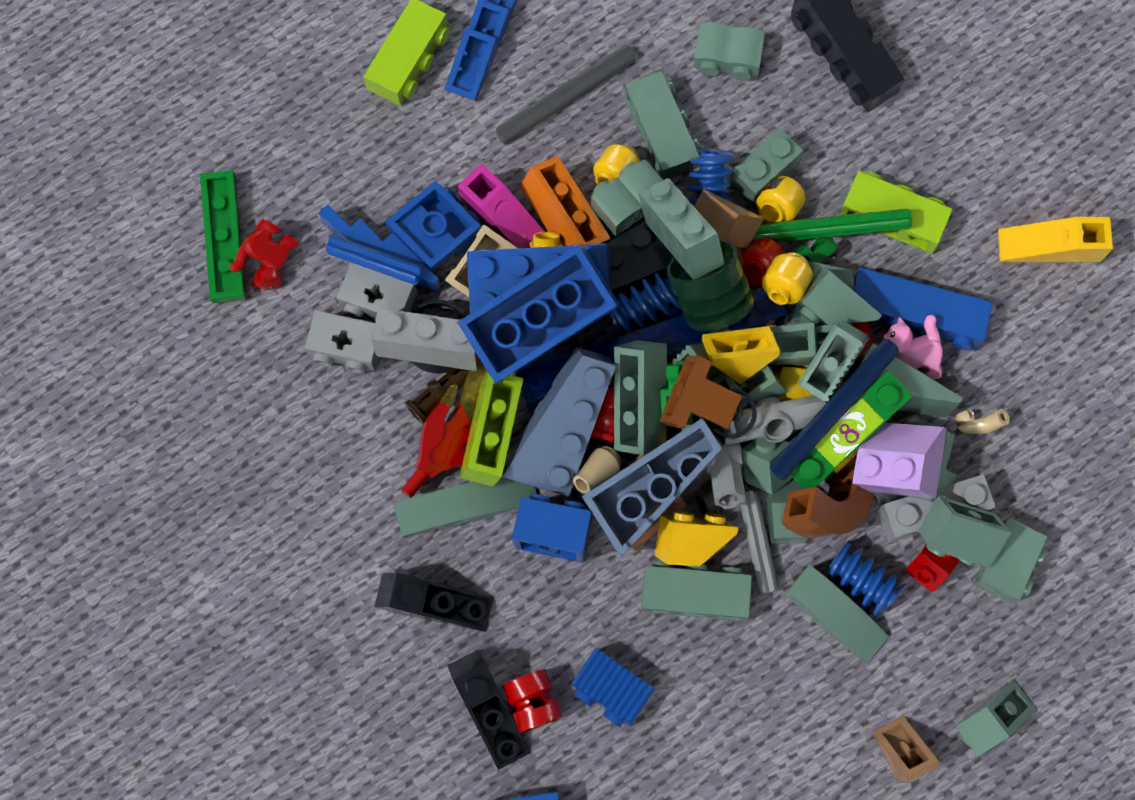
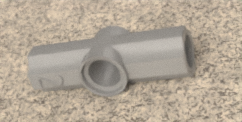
M815 395L783 402L775 397L763 398L756 403L757 419L753 428L740 438L728 439L721 437L723 445H729L763 437L772 443L784 441L790 436L792 431L804 429L826 402ZM752 408L742 410V417L736 423L737 433L745 429L750 423ZM718 426L719 431L731 434L730 427L728 429H725L721 426Z
M715 433L722 443L721 437ZM740 442L723 445L724 449L706 467L707 474L710 473L714 503L723 509L736 508L739 504L745 502V489L741 475L742 454Z

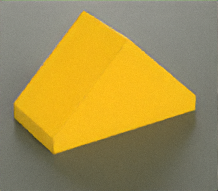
M769 326L702 334V342L710 361H712V365L739 384L745 382L780 355V349Z

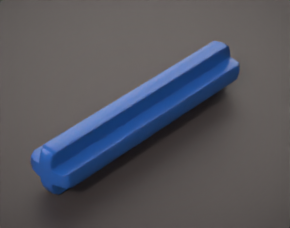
M335 235L329 238L326 245L327 253L337 258L413 285H417L421 280L423 274L422 267Z

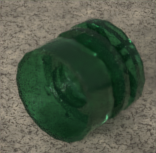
M719 240L725 265L695 280L691 278L675 257L672 258L667 266V276L674 294L679 298L678 304L683 311L684 320L692 329L714 331L728 327L746 316L754 305V295L749 287L748 278L744 275L743 264L737 247L729 241Z

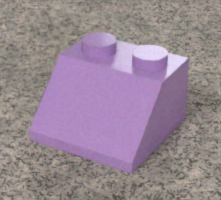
M884 423L858 448L852 483L869 492L936 499L947 429L936 426Z

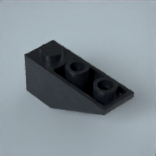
M399 572L382 573L374 608L486 632L493 597Z
M478 649L448 664L453 682L497 769L499 770L530 754L480 650Z

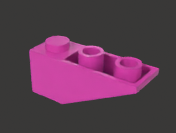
M482 163L458 185L460 200L489 228L517 248H530L529 243L533 241V234L545 232L510 190Z

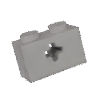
M351 263L336 299L341 307L344 308L343 312L348 316L356 319H362L363 316L376 320L378 308L412 312L419 293L413 284ZM379 295H382V297H383L382 300H381V299H377V298L379 297ZM371 298L376 299L374 303L371 302Z
M315 310L305 350L309 357L313 358L312 362L321 366L331 367L334 362L346 365V370L358 374H365L366 370L375 371L379 358L375 354L371 340L375 323ZM349 339L351 345H345L343 350H340L338 343L344 344L345 340Z

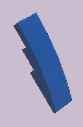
M478 0L469 28H465L444 90L476 101L505 34L517 0Z
M326 205L318 212L322 223L336 236L421 266L423 274L417 286L435 293L441 289L439 279L394 233L382 241L361 218L350 227L329 205Z

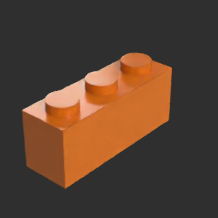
M559 156L534 165L529 169L519 187L548 232L558 233L563 246L608 243L611 239Z

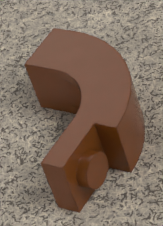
M857 454L837 474L833 471L828 495L818 487L789 492L782 524L795 534L806 538L844 534L858 528L866 519L874 496L867 490L852 483Z

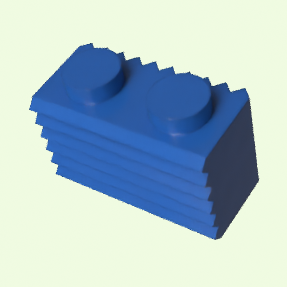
M597 648L594 649L571 683V686L576 688L573 694L576 698L589 707L594 702L606 710L602 716L619 728L623 723L629 727L631 726L655 690Z

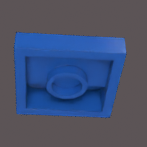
M435 180L385 222L386 227L433 272L453 254L457 257L475 241L476 235L481 229V221L472 210L468 209L466 211L458 203L459 200L456 194L449 187L443 188Z

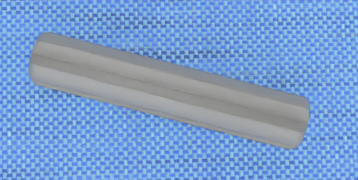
M757 491L745 492V502L741 503L740 506L758 590L761 594H768L778 590V583Z

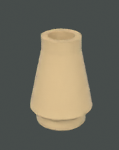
M608 446L594 449L580 472L573 478L576 489L586 494L619 473L622 466L619 454Z

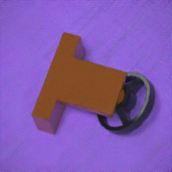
M686 356L659 421L671 427L685 428L690 414L693 413L706 419L712 430L721 437L736 439L746 435L753 428L757 419V407L753 399L742 390L735 388L726 389L706 379L712 361L701 356ZM751 403V421L745 429L737 433L736 423L742 417V409ZM714 424L725 429L730 427L731 434L719 431Z

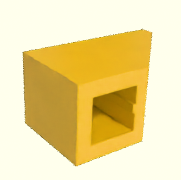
M673 511V516L661 515L654 556L668 565L701 566L737 535L738 527L726 521L727 517L725 515L706 513L705 518H696L693 513L686 511Z

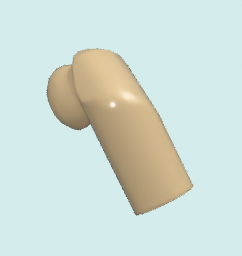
M999 409L979 419H975L972 410L958 413L955 418L959 424L957 428L964 434H989L1008 425L1010 422L1008 413L1003 409Z

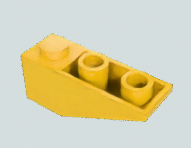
M1071 217L998 229L1000 262H1101L1113 250L1110 217Z

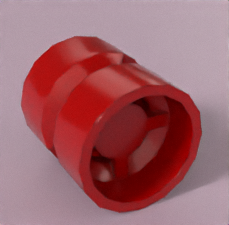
M546 669L526 674L502 685L509 705L515 706L517 709L513 717L520 734L547 725L563 717L557 699L549 695L552 685ZM536 700L537 708L533 709L529 702Z

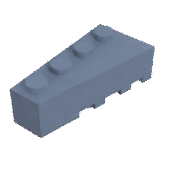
M579 347L574 349L553 381L551 389L534 410V415L524 430H521L514 440L515 443L506 456L502 477L569 497L574 484L573 478L579 470L616 367L609 357Z
M702 418L582 496L620 557L654 524L724 449V446L710 427L708 421Z

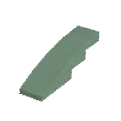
M501 477L493 487L470 482L393 503L402 537L408 538L438 529L440 531L470 521L474 523L517 510L521 497L529 498L530 494L537 493L534 486Z

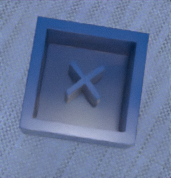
M530 494L529 498L521 497L512 536L515 549L583 563L591 527V511L585 510L586 505L574 501H565L564 505L550 503L551 498L539 494Z

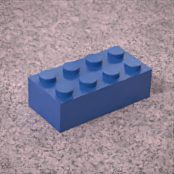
M577 244L457 323L493 381L499 383L621 305L584 246Z
M576 245L467 251L470 314ZM583 245L612 291L610 245Z

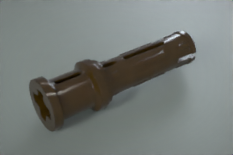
M479 360L477 371L452 368L438 381H429L426 384L427 388L412 401L407 400L404 404L410 413L424 425L427 416L439 402H444L448 406L452 400L451 396L474 378L485 366Z

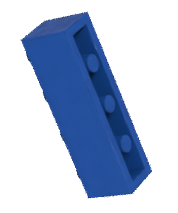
M859 267L854 277L853 291L882 315L878 321H869V324H872V322L886 325L885 328L889 330L892 325L897 324V320L900 317L909 326L911 332L918 333L920 337L927 335L924 328L926 317L934 315L937 319L936 327L939 331L940 339L952 342V346L956 349L971 351L973 348L977 349L985 340L993 302Z

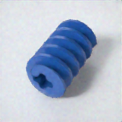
M697 149L696 151L700 152L701 156L692 158L690 162L700 166L697 171L689 172V176L698 179V183L688 186L689 190L697 193V197L688 198L689 202L695 205L703 189L729 201L730 194L723 190L731 187V181L725 178V176L731 175L733 169L725 163L734 160V155L724 150Z
M657 272L654 273L655 284L653 286L646 279H643V291L641 292L633 285L630 286V298H627L622 292L618 293L621 306L614 310V314L609 315L622 337H624L623 328L629 334L636 332L635 322L642 328L647 327V316L657 322L660 319L659 309L665 315H670L672 312L671 303L679 309L683 308L684 305L679 293L668 275L664 279Z
M848 540L828 566L830 570L827 579L832 581L841 576L839 588L843 590L847 586L852 585L850 597L853 599L863 593L862 606L866 607L875 602L873 614L877 616L888 609L906 583L895 588L898 577L893 574L887 579H883L886 568L882 565L873 571L872 567L875 559L870 557L861 562L863 550L859 548L849 553L852 542Z

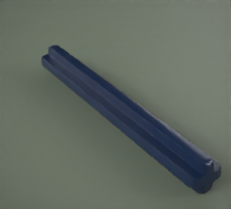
M884 339L770 465V471L778 479L783 481L794 471L899 354V348L889 339Z

